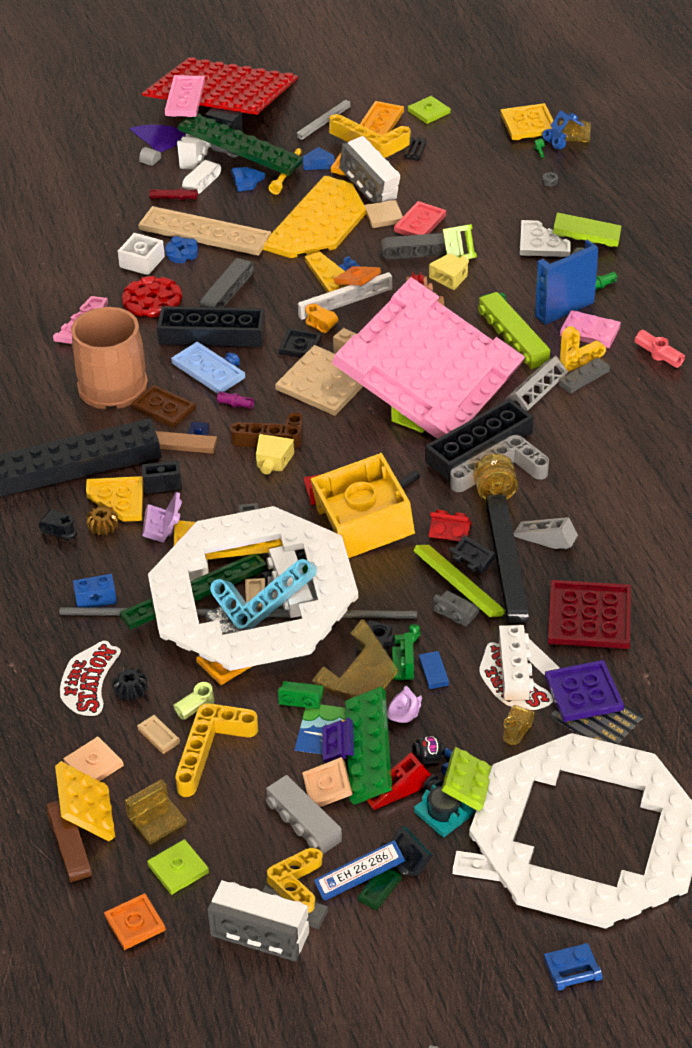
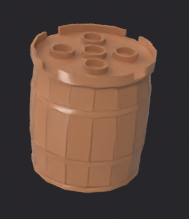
M116 307L96 308L80 315L74 321L71 328L73 358L80 398L86 404L98 409H106V406H117V409L131 405L147 390L148 383L145 372L143 343L137 318L131 312Z

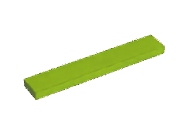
M416 545L414 551L418 556L489 617H501L504 615L505 609L430 545Z

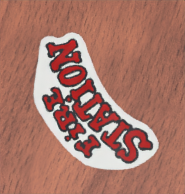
M101 641L77 654L69 661L61 681L60 697L72 711L86 716L100 714L104 704L101 695L103 680L109 668L120 655L121 650L118 647L111 646L108 641Z
M494 642L487 644L480 665V674L486 685L499 700L508 706L526 710L541 709L553 702L552 695L534 682L533 691H530L529 700H504L499 644Z

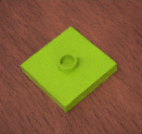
M429 96L408 106V112L428 124L450 114V108L434 97Z
M185 839L147 861L149 868L171 895L209 873V868Z

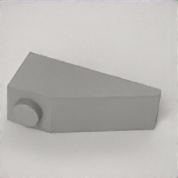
M569 517L522 521L513 533L514 537L553 549L571 548L578 536Z

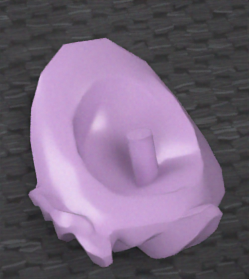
M404 686V690L397 694L389 704L387 717L400 723L411 721L418 716L422 696L420 695L417 698L407 686Z

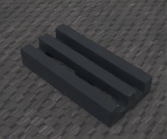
M411 136L410 144L404 153V158L420 160L426 145V138L420 140V137H417L415 140ZM420 144V148H419V150H418V152H417V155L414 156L415 153H416L417 147H418V145Z

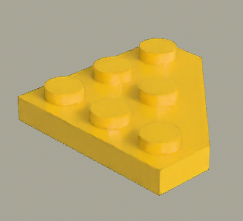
M143 476L87 479L86 495L88 499L100 507L105 505L107 508L113 507L114 511L118 514V519L123 522L142 521Z

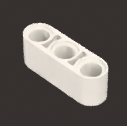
M204 160L185 177L182 187L184 189H198V194H200L220 175L221 165Z

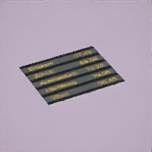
M624 705L623 711L563 722L558 708L549 716L581 736L618 744L644 718L643 715Z

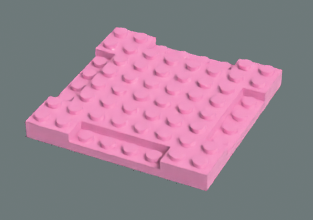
M410 277L392 296L383 309L335 354L332 364L438 439L475 418L521 366L525 357L496 337L492 340L440 304L438 302V295Z

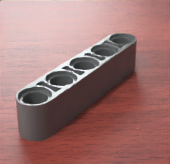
M443 233L386 237L380 242L382 256L386 259L446 255Z
M236 258L203 296L200 307L224 308L252 275L254 263Z

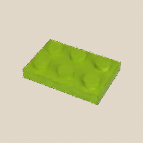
M455 747L451 753L441 791L480 812L485 803L492 766L488 765L485 761L473 757L467 751Z

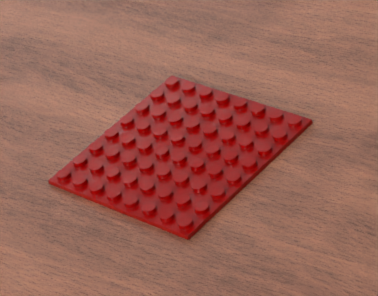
M189 57L142 92V96L168 100L174 75L205 76L199 105L257 115L298 79V76L293 75V73H279L276 70L251 69L250 66L239 67L237 64L226 65L223 62L213 63L210 60H196L194 57Z

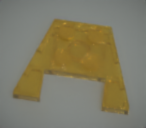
M362 619L351 634L366 645V647L341 678L323 666L312 680L314 684L356 697L381 686L384 689L396 675L398 669L365 620Z

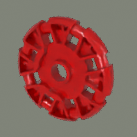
M147 276L140 278L137 282L133 281L128 284L121 297L124 308L133 315L155 318L160 316L161 306L178 307L180 305L182 290L179 285H176L175 281L169 278Z

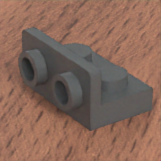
M446 591L442 596L436 594L433 597L434 611L465 627L480 613V608L475 604L449 591Z

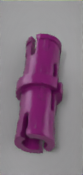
M219 391L217 395L218 403L229 404L235 408L238 406L252 409L254 406V398L243 397L238 393L229 394Z

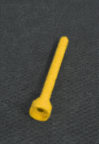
M297 148L294 153L300 156L302 151ZM281 173L277 180L271 182L269 191L272 194L277 195L281 192L286 174Z

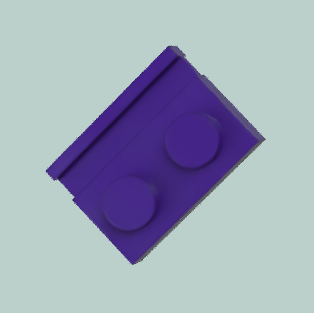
M349 717L346 718V721L342 722L340 720L322 727L323 761L325 763L341 757L345 759L349 754L351 756L354 755L353 721Z

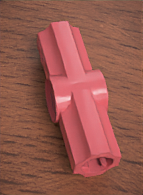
M644 330L638 332V335L635 337V343L650 351L651 357L655 360H664L676 368L680 367L685 360V355L669 346L668 340L664 337H654Z

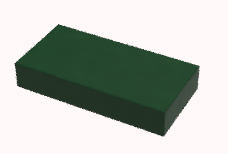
M389 869L374 876L358 895V901L377 911L402 880L401 874Z

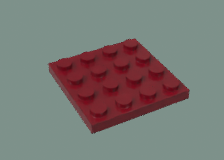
M551 580L548 644L630 649L631 585Z

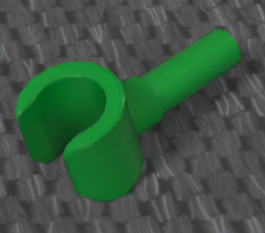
M543 139L535 140L534 149L538 150L540 157L543 158L542 148L544 147Z

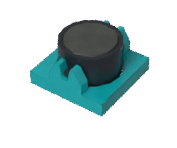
M432 785L431 791L426 790L422 801L414 806V813L444 838L475 815V809L441 791L442 786L436 787Z

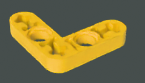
M568 326L563 331L561 338L560 362L568 372L587 364L597 357H602L606 351V347L600 341H594L579 348L580 332L573 326Z
M308 848L271 866L267 870L268 885L282 898L299 901L304 905H308V913L312 912L315 908V896L297 879L321 867L322 852L316 848ZM298 866L300 869H291L289 867ZM292 887V888H295L296 890H295V891H287L286 888Z

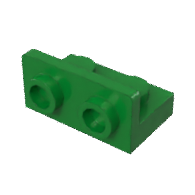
M404 633V641H400V646L392 647L394 680H414L413 633Z
M283 681L282 687H279L278 690L279 704L320 709L324 686Z

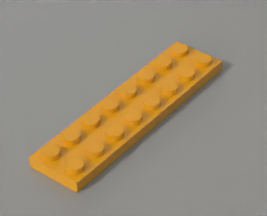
M375 101L360 125L383 136L392 131L404 112V106ZM340 153L331 166V173L345 175L339 168Z

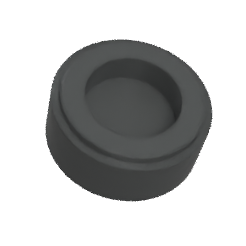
M552 172L545 173L542 176V183L546 186H555L558 183V175Z

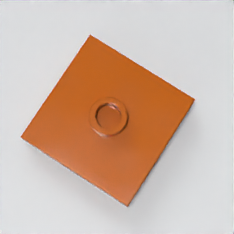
M352 266L335 277L334 282L336 285L362 286L378 276L381 270L380 267Z
M145 893L104 912L107 922L124 950L166 931L164 923Z

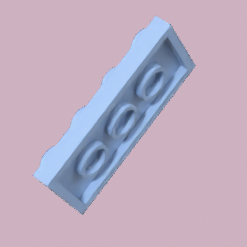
M199 342L194 343L171 358L172 364L217 394H219V391H226L245 378V372Z

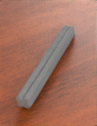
M344 100L296 133L297 138L303 140L328 123L331 115H340L351 107L350 101Z

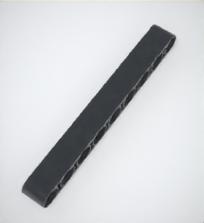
M506 494L486 495V508L494 552L496 554L495 558L507 623L528 622V607Z

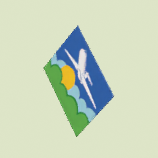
M320 705V709L305 708L294 751L323 755L322 727L340 720L342 722L346 721L345 708Z

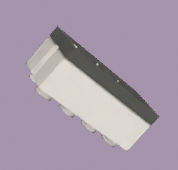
M364 136L342 145L339 168L372 204L392 201L397 198L400 180L399 172L384 159L380 152Z
M221 881L208 907L211 936L292 961H297L309 934V922L306 921L308 918V905H304L299 901L287 900L278 895L263 893L258 889L246 888L234 882Z

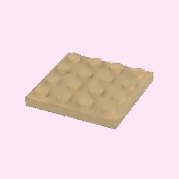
M314 345L275 384V389L336 416L363 385L332 364L335 356L334 353Z

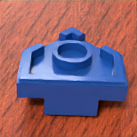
M317 147L303 156V169H331L335 162L334 155Z
M248 167L231 169V175L238 192L252 190L259 181L265 179V173Z

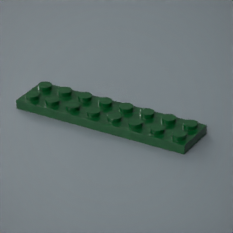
M197 113V116L187 117L178 125L179 131L288 176L303 162V157L298 156L296 153L288 152L281 147L271 145L269 142L259 140L255 136H249L240 130L230 128L228 125L215 122V120L203 117L199 113Z

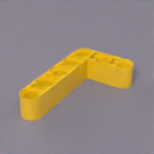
M333 114L329 118V133L346 142L364 136L384 158L410 144L411 130L406 126H400L382 136L341 115Z
M203 704L198 708L176 772L177 792L180 796L190 797L195 794L215 733L240 737H253L258 733V718L255 711L216 704Z

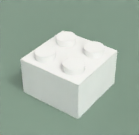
M133 233L118 250L119 266L121 268L149 275L165 257L163 240Z

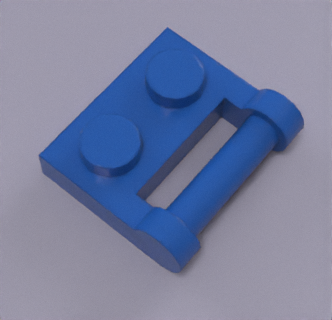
M588 943L544 954V962L557 991L564 990L566 986L593 979L594 981L603 979L601 969L597 965ZM586 969L590 970L562 978L563 975L579 972Z

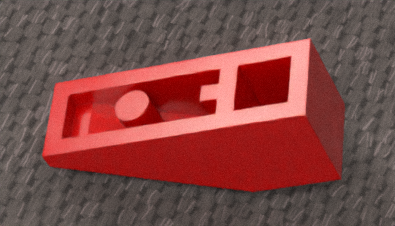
M411 752L391 769L392 791L368 799L367 802L374 810L418 792L423 787L424 782L432 775Z

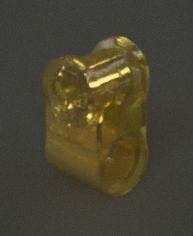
M513 705L503 723L505 728L503 740L510 745L520 743L527 730L533 724L535 712L518 705Z

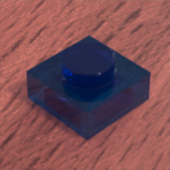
M191 422L188 434L208 436L209 423Z

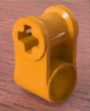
M309 304L305 308L307 313L306 324L323 333H327L338 323V317L334 312L317 304Z

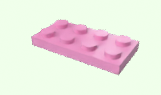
M174 75L165 108V116H197L205 76Z

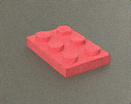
M417 201L394 226V232L405 236L430 234L444 219L446 210Z

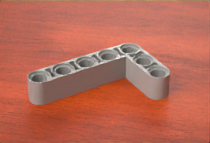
M512 435L453 468L450 472V488L454 492H463L514 462L535 479H545L548 476L549 458L523 437Z

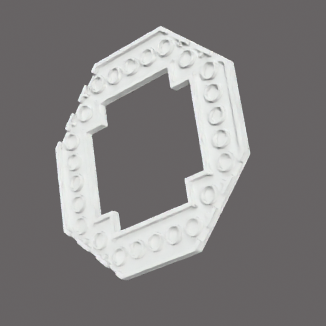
M274 506L197 521L148 573L160 638L176 642L177 646L188 651L193 650L199 653L200 657L211 662L216 661L222 664L223 668L230 671L312 654L316 649V644L327 636L332 630V625L339 621L347 612V607L358 599V590L342 535ZM281 539L284 552L304 549L307 561L313 562L317 567V573L312 578L318 600L299 604L302 619L222 635L219 620L199 624L188 572L207 568L206 553Z
M571 733L493 764L489 774L490 782L485 803L481 811H476L469 836L473 841H476L480 847V852L482 855H485L487 862L493 866L503 886L508 888L516 905L606 929L613 926L614 922L623 918L625 920L640 914L641 910L650 906L654 908L668 902L669 898L678 894L681 896L688 893L692 877V800L655 754ZM560 770L644 791L640 808L661 813L645 874L640 875L622 870L618 885L614 887L531 865L534 847L514 842L534 781L555 786Z

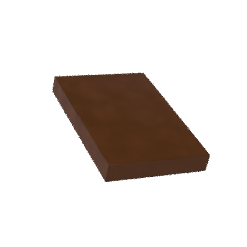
M153 384L131 404V407L135 411L175 428L196 409V404Z

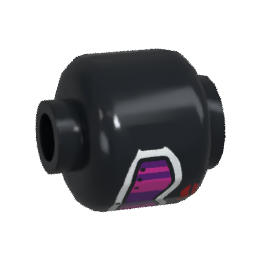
M436 736L419 737L416 743L412 745V753L423 765L437 764L440 762L441 757L445 755V746L443 743H440Z

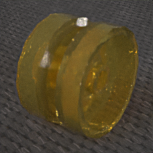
M491 454L480 459L474 466L473 475L477 492L485 501L486 495L506 494V498L509 499L517 491L518 479L515 474L514 464L509 457L501 454Z

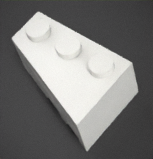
M186 134V137L181 138L182 141L177 142L180 168L194 170L203 162L204 156L208 153V148L211 147V143Z

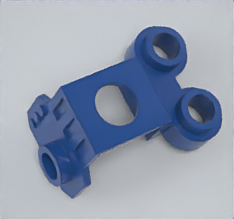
M560 110L550 125L552 129H546L542 136L545 141L552 143L554 148L562 150L566 145L565 137L567 136L562 130L571 119L583 127L584 124L578 121L579 117L572 112L569 115ZM559 118L564 119V122L561 126L557 125V121Z

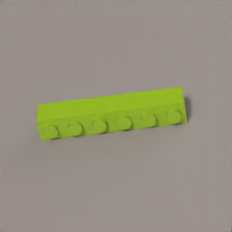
M498 292L479 298L478 311L480 315H483L488 324L492 325L496 330L497 334L502 336L506 344H509L514 350L525 357L523 360L524 364H527L530 369H534L550 359L549 347Z

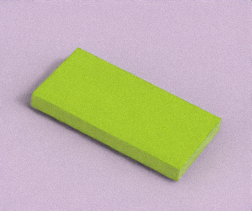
M557 213L553 234L561 237H572L575 240L588 239L592 243L618 247L621 225Z

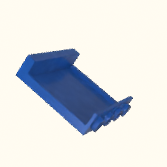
M587 239L585 241V249L552 264H549L544 259L538 261L535 317L544 325L569 315L571 310L577 311L594 303L598 247Z

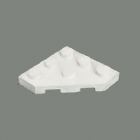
M521 220L520 255L543 257L570 256L569 240H563L558 235L553 234L552 229L544 228L539 221Z

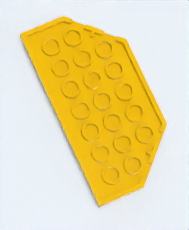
M324 175L273 231L264 244L263 250L288 258H295L297 254L301 253L309 255L318 253L321 249H336L366 215V208L354 185L344 180Z

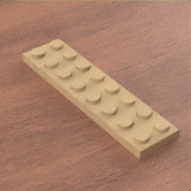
M154 206L150 208L138 224L139 230L171 237L179 236L181 238L195 239L198 243L258 256L271 235V231Z

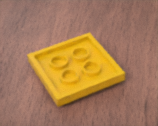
M545 103L500 109V115L512 140L542 136L546 129H552L550 125L553 119Z
M62 761L55 765L61 817L107 841L115 838L108 786Z

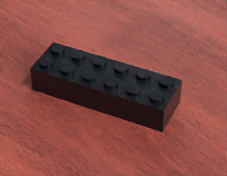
M161 306L157 326L159 344L193 345L199 342L203 346L262 347L266 325L265 309Z
M507 399L425 446V462L450 482V472L453 468L512 435L526 438L533 434L534 417L511 399Z

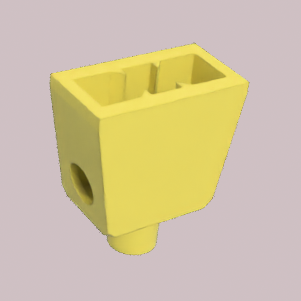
M447 254L429 264V278L455 290L468 275L469 260L464 255L458 258L452 254Z
M260 434L256 451L257 467L261 468V472L266 475L270 474L272 470L283 471L294 455V439Z

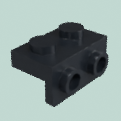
M466 535L462 537L455 548L450 546L448 549L454 561L459 564L461 562L465 563L466 567L474 573L478 571L484 574L496 557L493 551Z
M401 826L390 841L395 840L405 862L397 865V869L405 876H419L433 857V854L406 826ZM382 842V843L380 844V847H382V846H384V845H386V844H388V843Z

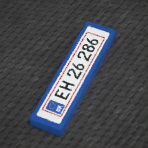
M394 840L314 881L323 900L326 901L405 862Z

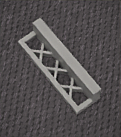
M554 356L545 361L505 399H511L513 402L517 400L520 406L525 411H528L568 371L557 356ZM555 365L561 372L560 375L554 374ZM544 376L549 377L550 384L544 383ZM534 385L539 386L540 394L534 393ZM523 395L529 396V404L524 401Z

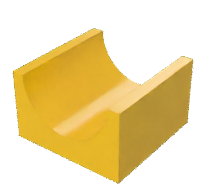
M382 453L311 478L317 511L319 515L326 513L333 531L342 535L348 558L415 534L410 501Z

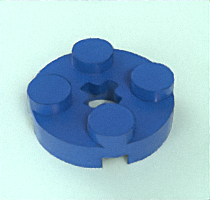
M175 236L165 246L166 256L175 263H186V260L190 258L192 261L198 255V246L195 239Z

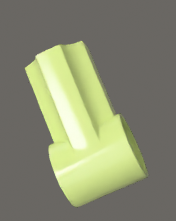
M207 682L198 683L194 687V692L173 705L174 710L182 720L196 713L201 705L214 704L211 684Z

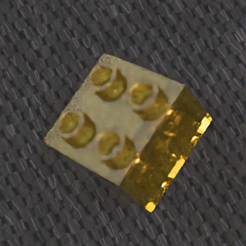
M162 779L125 800L128 818L150 844L187 823L186 818L168 798L167 784Z

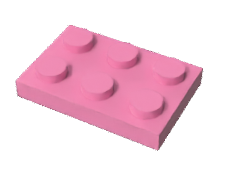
M571 310L560 330V336H562L563 331L568 326H573L580 332V341L586 343L600 341L605 347L610 348L620 329L621 322Z

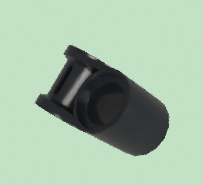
M50 509L38 524L44 533L66 540L74 538L77 534V530L73 525V516L54 509Z

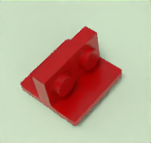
M436 510V513H430L432 517L429 531L430 538L459 542L464 535L469 536L472 521L466 514L455 512V515H450L444 510Z

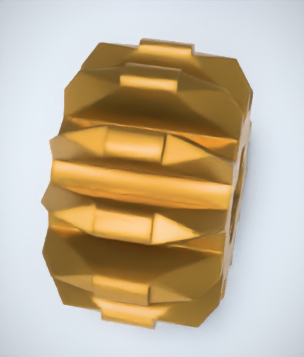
M106 505L104 507L98 506L97 509L91 508V512L87 513L86 524L92 534L97 533L98 536L105 534L107 536L109 532L114 533V530L118 528V514L114 511L113 507L107 508Z

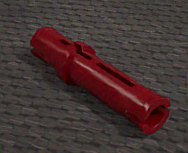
M150 189L149 198L179 199L180 201L184 199L197 200L198 189Z

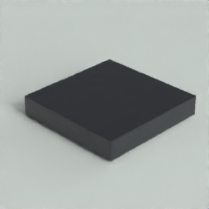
M288 328L279 348V354L302 358L314 345L319 346L322 334Z

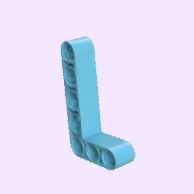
M304 559L296 561L248 603L245 602L234 585L229 581L217 579L213 581L210 589L233 624L238 628L249 630L258 625L316 575L317 567L313 562ZM307 564L308 571L303 574L302 569ZM292 577L293 583L288 587L287 581ZM224 584L225 590L221 594L220 587ZM277 590L278 596L276 599H273L272 594ZM233 600L236 601V607L234 609L231 608V603ZM259 603H262L263 608L258 612L257 607ZM246 615L248 620L247 623L243 625L242 619Z

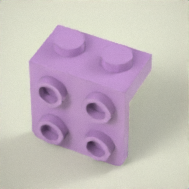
M175 493L166 510L147 505L142 536L164 543L167 536H171L173 525L177 524L180 519V513H178L182 504L180 493Z

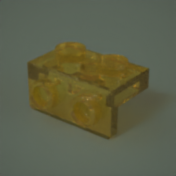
M569 120L562 130L567 135L565 140L590 142L591 122L580 121L584 124L583 127Z

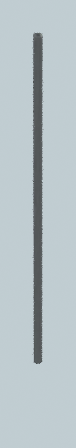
M60 607L59 613L60 615L120 616V612L127 608ZM196 609L198 617H209L211 612L214 613L213 617H216L215 615L220 611V609ZM275 609L267 616L291 618L288 610ZM347 610L342 618L417 619V611Z

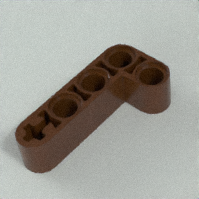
M297 412L288 414L285 424L235 422L230 426L231 443L238 447H257L259 435L263 434L294 439V449L302 444L304 432L303 416Z
M59 799L46 803L50 826L54 831L70 883L91 877V868L77 825L61 817Z

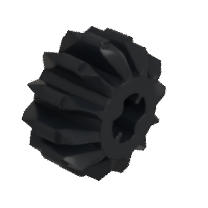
M132 667L130 670L123 668L122 673L116 672V676L112 681L115 695L120 700L126 698L128 702L131 699L137 701L138 696L144 697V693L148 688L145 673H142L140 669L134 671Z

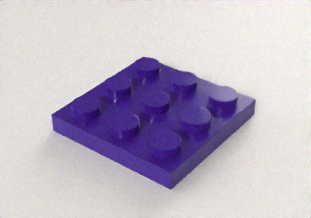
M604 660L545 671V680L563 722L624 710V703Z

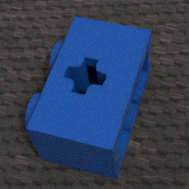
M112 574L73 580L77 607L97 608L117 604Z

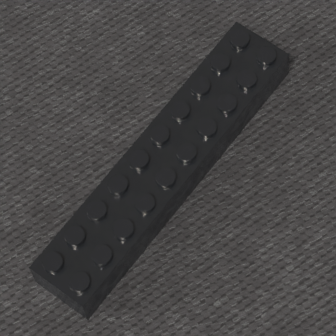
M151 418L0 454V497L162 458L159 440Z

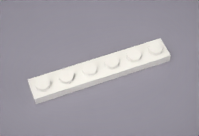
M388 272L376 276L362 286L349 285L299 302L298 316L301 320L306 319L307 313L305 308L309 304H317L330 311L392 290V275Z

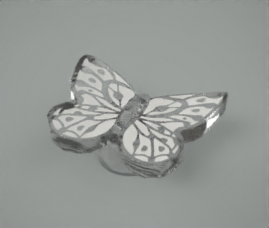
M221 606L215 612L209 610L206 614L208 622L219 620L222 635L244 631V629L238 628L231 623Z

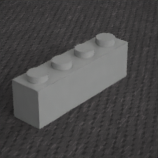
M285 775L266 788V802L271 809H275L280 814L281 819L285 823L288 822L293 827L295 833L307 841L310 848L319 849L324 854L342 842L341 827L288 775Z

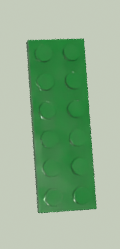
M382 686L345 701L346 718L349 717L353 721L354 755H348V771L353 795H350V801L354 805L392 791L386 692Z

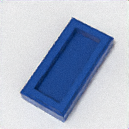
M439 651L419 654V662L428 688L434 689L449 686V680Z

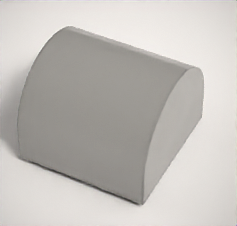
M144 147L140 152V162L153 166L161 159V153Z

